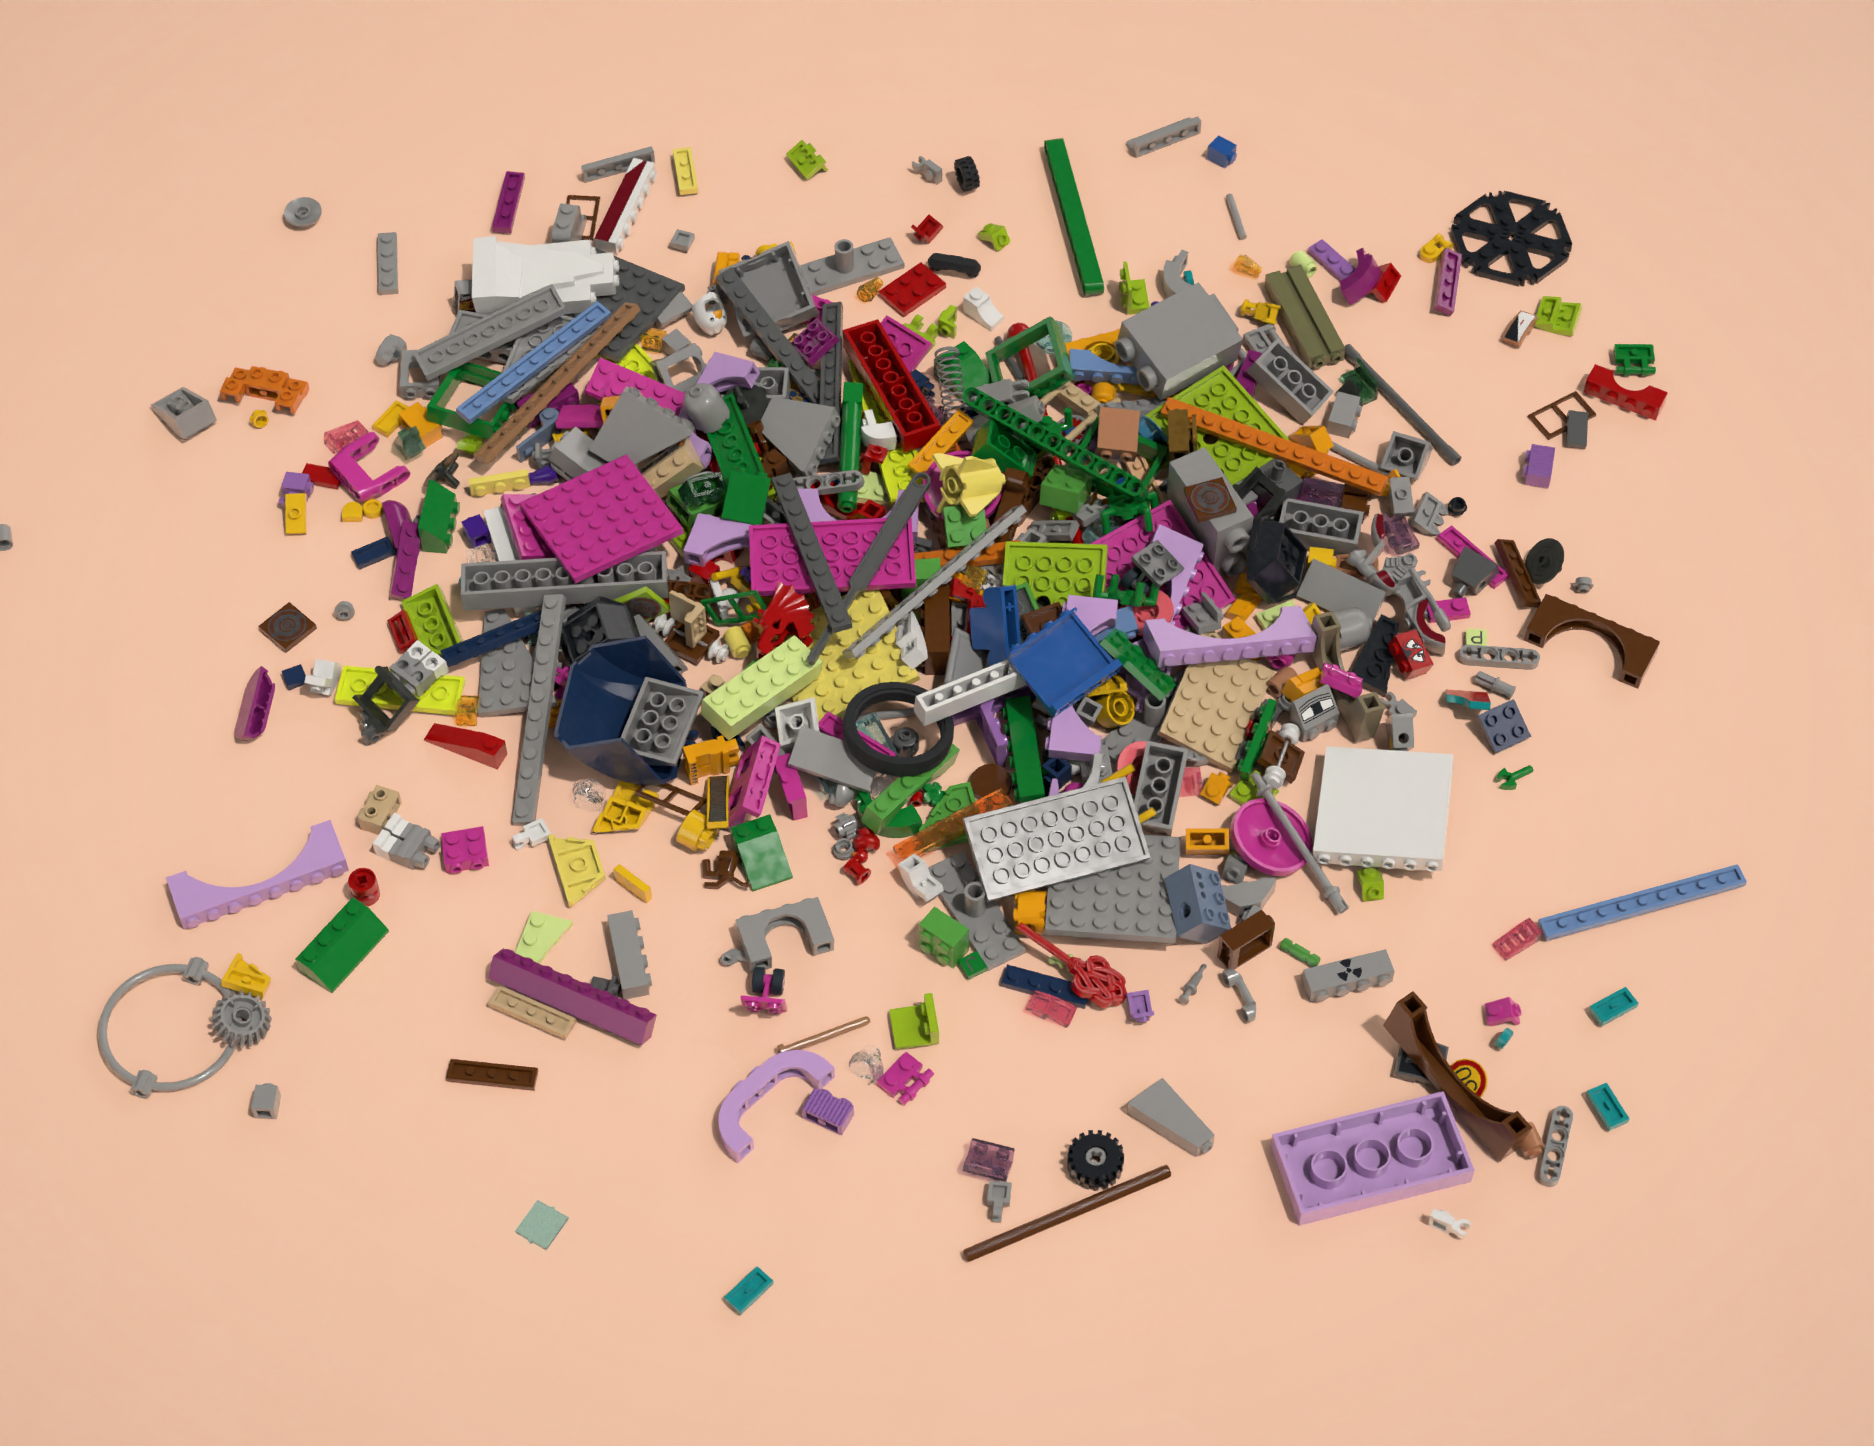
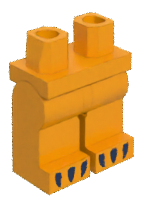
M722 735L718 736L717 740L711 739L683 747L684 770L690 786L698 784V778L707 775L715 776L722 772L724 774L730 773V766L739 763V746L735 738L725 741Z

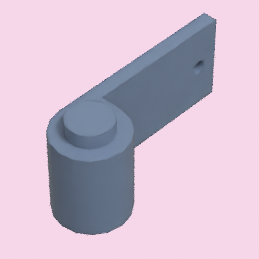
M546 408L542 410L539 415L541 428L516 446L519 462L522 463L532 455L536 448V443H540L541 447L553 440L552 434L561 433V429L556 428V420L559 415L556 409Z

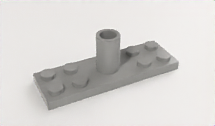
M891 237L854 248L850 240L841 239L835 243L834 255L800 265L810 292L815 296L905 268V263Z
M1181 670L1172 676L1176 686L1162 701L1157 699L1152 693H1149L1145 698L1142 713L1135 711L1131 722L1116 727L1102 739L1101 745H1108L1110 761L1115 765L1119 754L1129 744L1137 741L1161 743L1165 740V738L1157 735L1183 675Z
M963 851L928 867L930 875L943 885L944 891L939 896L956 921L969 929V943L974 951H977L987 966V971L1026 953L1025 947L996 902L986 901V893L980 878Z

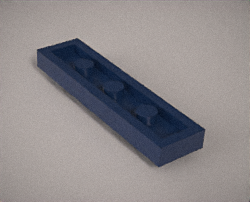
M1008 964L1001 981V987L1082 1009L1086 1008L1089 999L1076 995L1071 988V981Z

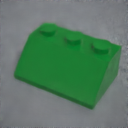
M429 480L418 531L423 552L447 554L449 546H452L453 543L452 530L456 529L457 520L455 517L460 512V502H457L455 493L434 480Z

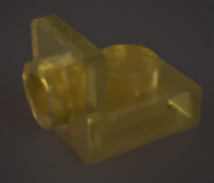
M968 565L961 583L969 588L972 587L976 593L980 594L983 585L987 584L988 571L981 567Z
M461 695L455 706L456 725H477L480 696Z

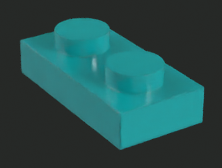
M1624 987L1590 1005L1589 1011L1602 1027L1637 1008L1639 1003L1628 988Z
M1607 1082L1587 1090L1586 1095L1608 1131L1629 1122L1630 1118Z
M756 1266L724 1296V1299L735 1311L742 1315L774 1285V1281Z

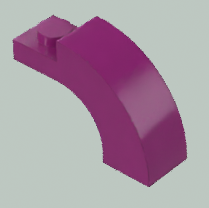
M1363 247L1356 250L1358 258L1357 268L1348 277L1339 281L1341 292L1349 305L1363 298L1375 286L1380 276V267L1373 255L1370 253L1366 254Z

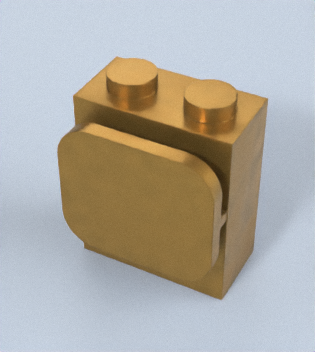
M1177 408L1168 410L1170 462L1198 450L1196 414L1192 415V422L1190 423L1188 409L1182 410Z

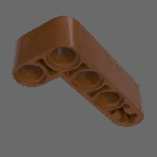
M1050 456L1042 457L1034 467L1033 476L1030 478L1031 487L1028 494L1030 499L1025 503L1024 508L1026 512L1021 516L1022 520L1019 521L1018 527L1024 523L1040 500L1041 484L1038 486H1033L1035 482L1042 483L1056 464L1055 460ZM997 508L996 511L992 514L994 517H996L998 508Z
M1009 467L1006 469L1004 474L1006 479L1004 484L1005 490L994 522L1012 507L1025 506L1031 487L1028 472ZM1019 522L1015 525L1011 524L1008 527V532L1000 537L997 536L994 539V543L1013 541Z
M668 580V598L662 599H667L669 602V592L673 590L684 594L694 602L701 603L703 599L712 598V591L708 584ZM705 609V613H706V624H707L708 621H709L710 615L708 614V612H707L706 609Z

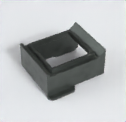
M1257 466L1240 485L1234 484L1232 486L1242 500L1258 483L1274 495L1254 519L1267 515L1270 517L1284 500L1290 498L1285 489L1278 487Z
M379 665L375 667V672L378 676L363 694L354 695L352 698L370 715L368 718L369 722L380 733H385L387 731H396L420 699H417L389 671L388 666L382 667ZM385 682L405 700L391 719L372 701Z

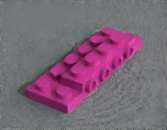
M601 357L585 389V394L602 400L603 397L620 396L626 386L629 388L634 387L642 393V396L646 398L651 397L656 400L662 408L665 409L666 407L673 410L677 417L683 407V397L685 393Z

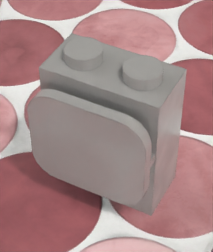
M576 426L570 432L567 430L561 437L560 442L556 441L550 448L552 453L548 458L551 461L552 469L567 481L609 463L589 451L594 440Z

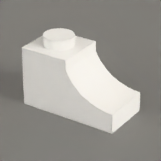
M977 286L963 297V312L992 332L1004 322V316L995 308L990 296Z

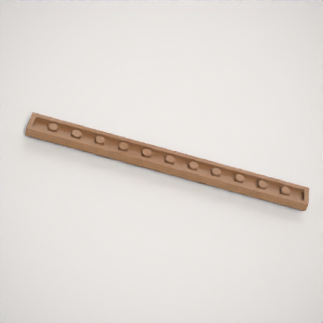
M625 302L473 455L476 461L487 464L494 461L496 456L508 447L509 442L515 436H518L522 429L528 423H531L535 416L541 410H544L548 403L554 397H557L560 391L570 384L573 378L583 371L586 365L596 358L605 346L610 344L611 340L623 330V327L636 317V314L640 311L639 306L634 303Z

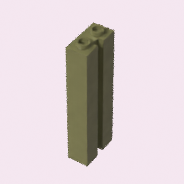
M1297 265L1287 268V271L1283 273L1279 270L1266 274L1264 287L1272 303L1281 306V309H1278V314L1303 362L1310 369H1317L1343 361L1345 346L1303 267Z

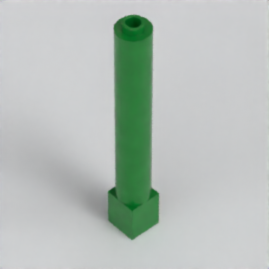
M843 383L839 472L859 471L863 383ZM858 490L838 493V509L845 513L856 510Z

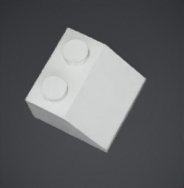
M814 697L775 707L780 747L788 753L793 751L801 726L820 732Z

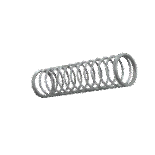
M952 346L939 348L934 353L935 362L937 363L936 369L938 370L937 375L939 377L938 382L940 384L939 389L942 391L940 396L943 398L941 403L944 405L942 410L945 412L943 415L946 419L945 423L955 414L948 411L955 408H966L963 411L965 413L968 410L964 406L966 403L959 406L947 405L954 401H964L963 397L958 399L946 398L953 394H963L962 391L965 389L964 386H961L964 381L960 379L963 374L958 372L962 368L960 365H957L961 361L959 358H956L960 354L959 349ZM944 350H955V351H946V352H943V353H941V354H939V355L937 356V354H938L939 352H941V351H944ZM950 352H955V353H956V354H954V355H952V356H948V357H939V356H941V355H943V354H945V353H950ZM946 360H959V362L951 365L940 364ZM951 366L960 367V369L956 371H941L942 369ZM951 373L961 374L956 378H942ZM952 380L962 381L957 385H944V383ZM953 387L963 388L958 392H945V390ZM944 392V393H947L948 395H946L945 397H943V396H942V393ZM945 399V400H948L949 402H947L946 404H944V403H943V400ZM946 406V407H949L950 409H948L947 411H945L944 407ZM945 414H951V416L946 418ZM969 440L958 441L955 445L966 444Z

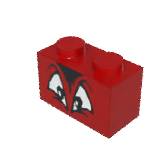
M1416 629L1395 635L1388 644L1389 651L1394 656L1399 671L1406 680L1427 674L1434 665Z

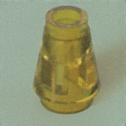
M1240 254L1233 266L1237 269V272L1257 278L1263 270V267L1246 254Z
M875 277L860 285L857 290L858 298L863 302L872 301L883 286V281L879 277Z

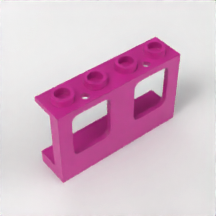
M762 735L741 754L729 794L728 829L742 824L746 813L756 818L761 815L781 746L780 743Z

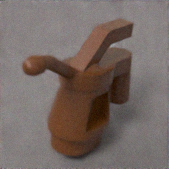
M730 850L719 851V855L716 857V871H711L709 859L702 860L703 878L718 880L717 882H704L705 889H719L732 880L743 887L751 886L750 882L744 883L734 877V872L739 862L737 852Z

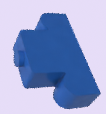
M1016 585L986 588L983 593V601L986 606L970 608L969 610L973 649L990 650L988 655L990 666L1007 660L1010 653L1009 650L1017 643L1021 645Z

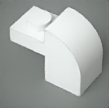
M864 411V419L861 420L862 443L867 448L869 444L887 448L888 450L896 449V433L893 423L876 424L873 411Z
M315 659L313 675H306L304 682L311 684L310 692L331 695L339 679L341 663Z
M915 853L897 864L903 881L917 899L921 897L928 902L944 891L943 885L930 875L927 863Z

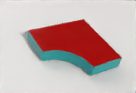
M1445 690V698L1449 703L1461 704L1469 709H1490L1491 701L1487 692Z

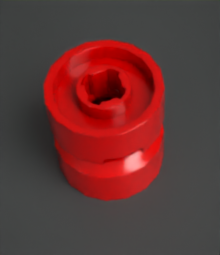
M358 868L350 874L348 884L352 897L367 907L374 905L380 898V889L374 872L368 868Z

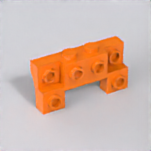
M251 366L250 370L235 367L231 376L226 377L219 392L221 399L226 400L227 395L235 396L236 402L240 403L246 391L247 396L275 401L276 410L280 411L282 406L290 407L291 413L295 414L300 402L307 396L310 388L307 381L289 378V374L283 371Z

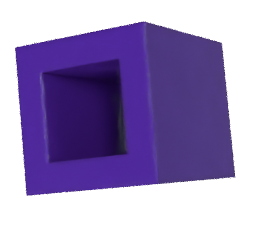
M480 514L461 521L463 533L473 550L492 543L490 532Z

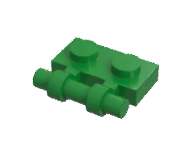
M1614 344L1615 364H1623V366H1616V374H1623V376H1630V374L1648 376V374L1656 373V367H1648V364H1654L1655 362L1653 344ZM1631 364H1640V366H1631Z

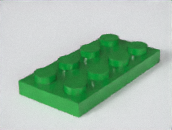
M1115 628L1099 643L1160 701L1176 686L1173 678L1169 674L1163 673L1157 667L1154 660L1148 659L1138 645H1133L1123 631Z

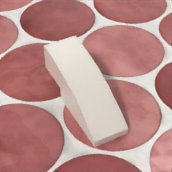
M909 611L910 615L906 619L896 623L898 629L896 631V644L901 648V660L913 670L928 658L919 623L914 613Z

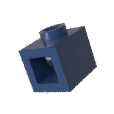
M1050 758L1042 765L1043 783L1050 788L1052 779L1057 778L1058 787L1061 789L1071 780L1072 765L1064 759Z

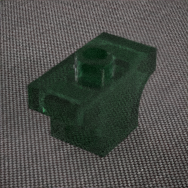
M416 426L399 431L397 433L398 436L393 441L395 447L400 450L405 460L422 453L426 449Z

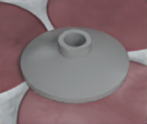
M309 197L296 198L289 202L284 209L286 221L298 227L309 226L315 223L322 214L319 202Z

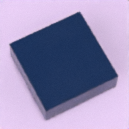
M301 664L282 670L289 690L307 684L304 683L306 675Z

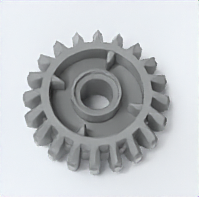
M241 990L238 995L232 991L230 997L226 994L222 996V1000L216 1002V1007L212 1010L213 1016H211V1023H214L212 1029L217 1031V1038L224 1037L223 1044L230 1041L231 1047H234L235 1043L239 1044L240 1049L244 1047V1044H247L250 1048L253 1042L256 1044L260 1043L261 1038L264 1039L271 1027L272 1017L269 1015L270 1008H265L266 1001L259 1002V995L255 998L251 997V991L247 995H244ZM237 1017H242L246 1021H239Z

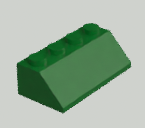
M352 897L295 958L299 972L330 993H333L389 933V929L369 907Z

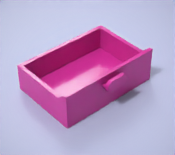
M791 753L777 756L775 767L793 821L808 817L807 799L797 769L788 766Z

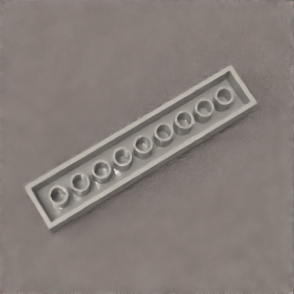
M666 551L643 552L578 583H574L557 558L461 564V600L464 611L542 606L544 595L564 594L566 597L565 604L590 603L599 596L614 600L645 586L659 597L668 598Z

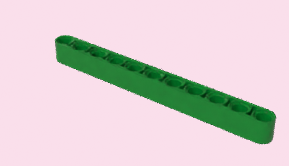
M1064 139L1044 140L1047 162L1083 293L1085 296L1104 293L1103 278Z
M969 387L963 392V400L971 410L987 419H994L1012 433L1136 502H1142L1147 498L1148 489L1135 476L977 388ZM973 396H977L975 401L970 402ZM989 405H993V408L991 410L986 411V408ZM1005 414H1010L1007 419L1002 420ZM1026 423L1022 429H1018L1020 424ZM1042 432L1040 437L1034 438L1036 433ZM1054 441H1058L1055 447H1051ZM1075 450L1072 456H1067L1069 451ZM1091 459L1089 465H1083L1086 460ZM1103 469H1108L1106 474L1100 475ZM1125 478L1123 483L1117 484L1118 479ZM1141 487V491L1139 493H1133L1135 488Z

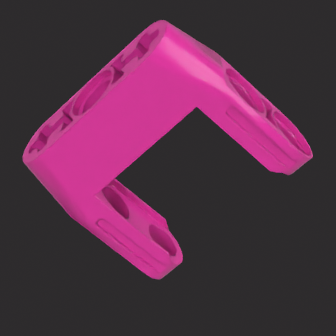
M369 432L343 447L328 461V466L332 473L360 503L384 495L405 482L411 474L406 466H396L372 480L360 467L356 460L373 451L379 443L380 439L375 432Z

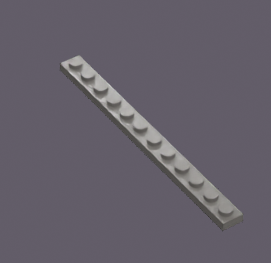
M1014 506L846 648L842 652L847 659H858L863 656L868 646H873L881 640L879 637L882 634L891 632L895 628V623L906 619L910 615L909 611L917 609L924 603L923 599L934 595L938 591L937 588L941 584L948 583L955 572L958 573L966 568V563L969 560L972 561L979 557L980 551L993 545L994 539L997 536L1000 537L1007 533L1008 527L1011 524L1015 525L1021 521V516L1026 512L1024 506Z
M564 594L544 595L512 820L515 826H524L536 821L566 602Z

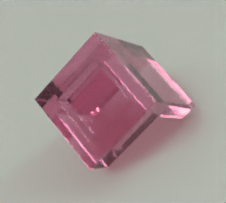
M1200 767L1185 768L1179 797L1201 796L1202 778Z

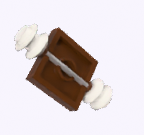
M662 614L655 619L653 625L657 633L663 631L662 635L664 637L668 636L665 642L677 655L697 665L707 652L708 658L716 657L717 663L725 661L728 657V645L720 646V641L717 640L720 636L718 630L706 625L707 633L694 648L686 645L685 625L679 622L675 626L674 618L667 620L666 614Z
M1283 724L1279 734L1270 730L1266 734L1256 761L1267 768L1263 781L1266 785L1272 784L1274 789L1282 787L1284 780L1290 784L1296 780L1305 751L1295 746L1301 735L1300 728L1295 724Z

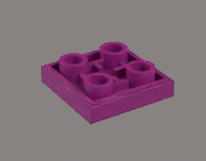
M816 318L790 343L812 367L840 340Z

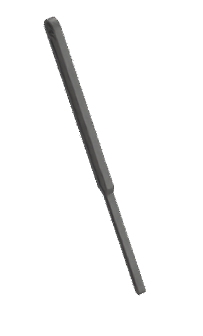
M919 472L913 476L850 578V590L843 599L847 611L858 593L867 590L929 489L931 478L927 473ZM919 478H925L928 482L924 485H919L915 481ZM829 624L807 658L808 665L810 666L816 663L834 634Z

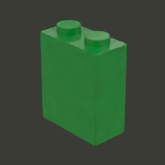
M736 467V470H731L721 518L762 525L771 478L767 477L768 473L756 471V474L747 473L748 469Z

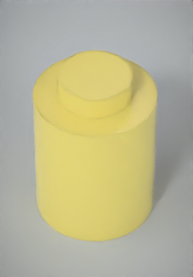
M734 626L726 630L723 637L733 657H747L752 647L742 628Z

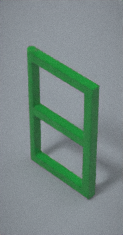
M757 590L701 600L716 626L751 621L754 617L761 619L757 617V614L744 616L734 600L736 598L754 596L762 610L766 611L768 608ZM728 600L738 617L719 620L709 603Z

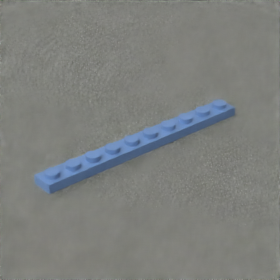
M596 301L456 408V413L467 423H473L609 319L611 312Z
M1736 864L1538 919V926L1545 941L1744 887L1747 881L1739 865Z

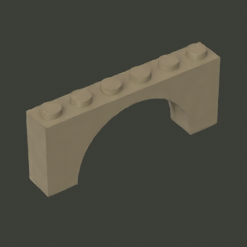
M1333 611L1315 615L1311 626L1317 638L1314 652H1309L1316 667L1320 670L1324 662L1330 665L1336 664L1339 666V669L1345 671L1340 651L1341 625ZM1331 687L1335 703L1355 741L1375 737L1385 709L1377 692L1355 698Z

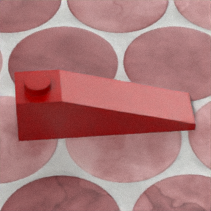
M437 723L433 724L424 738L425 742L497 770L508 754L506 743L503 739L483 732Z

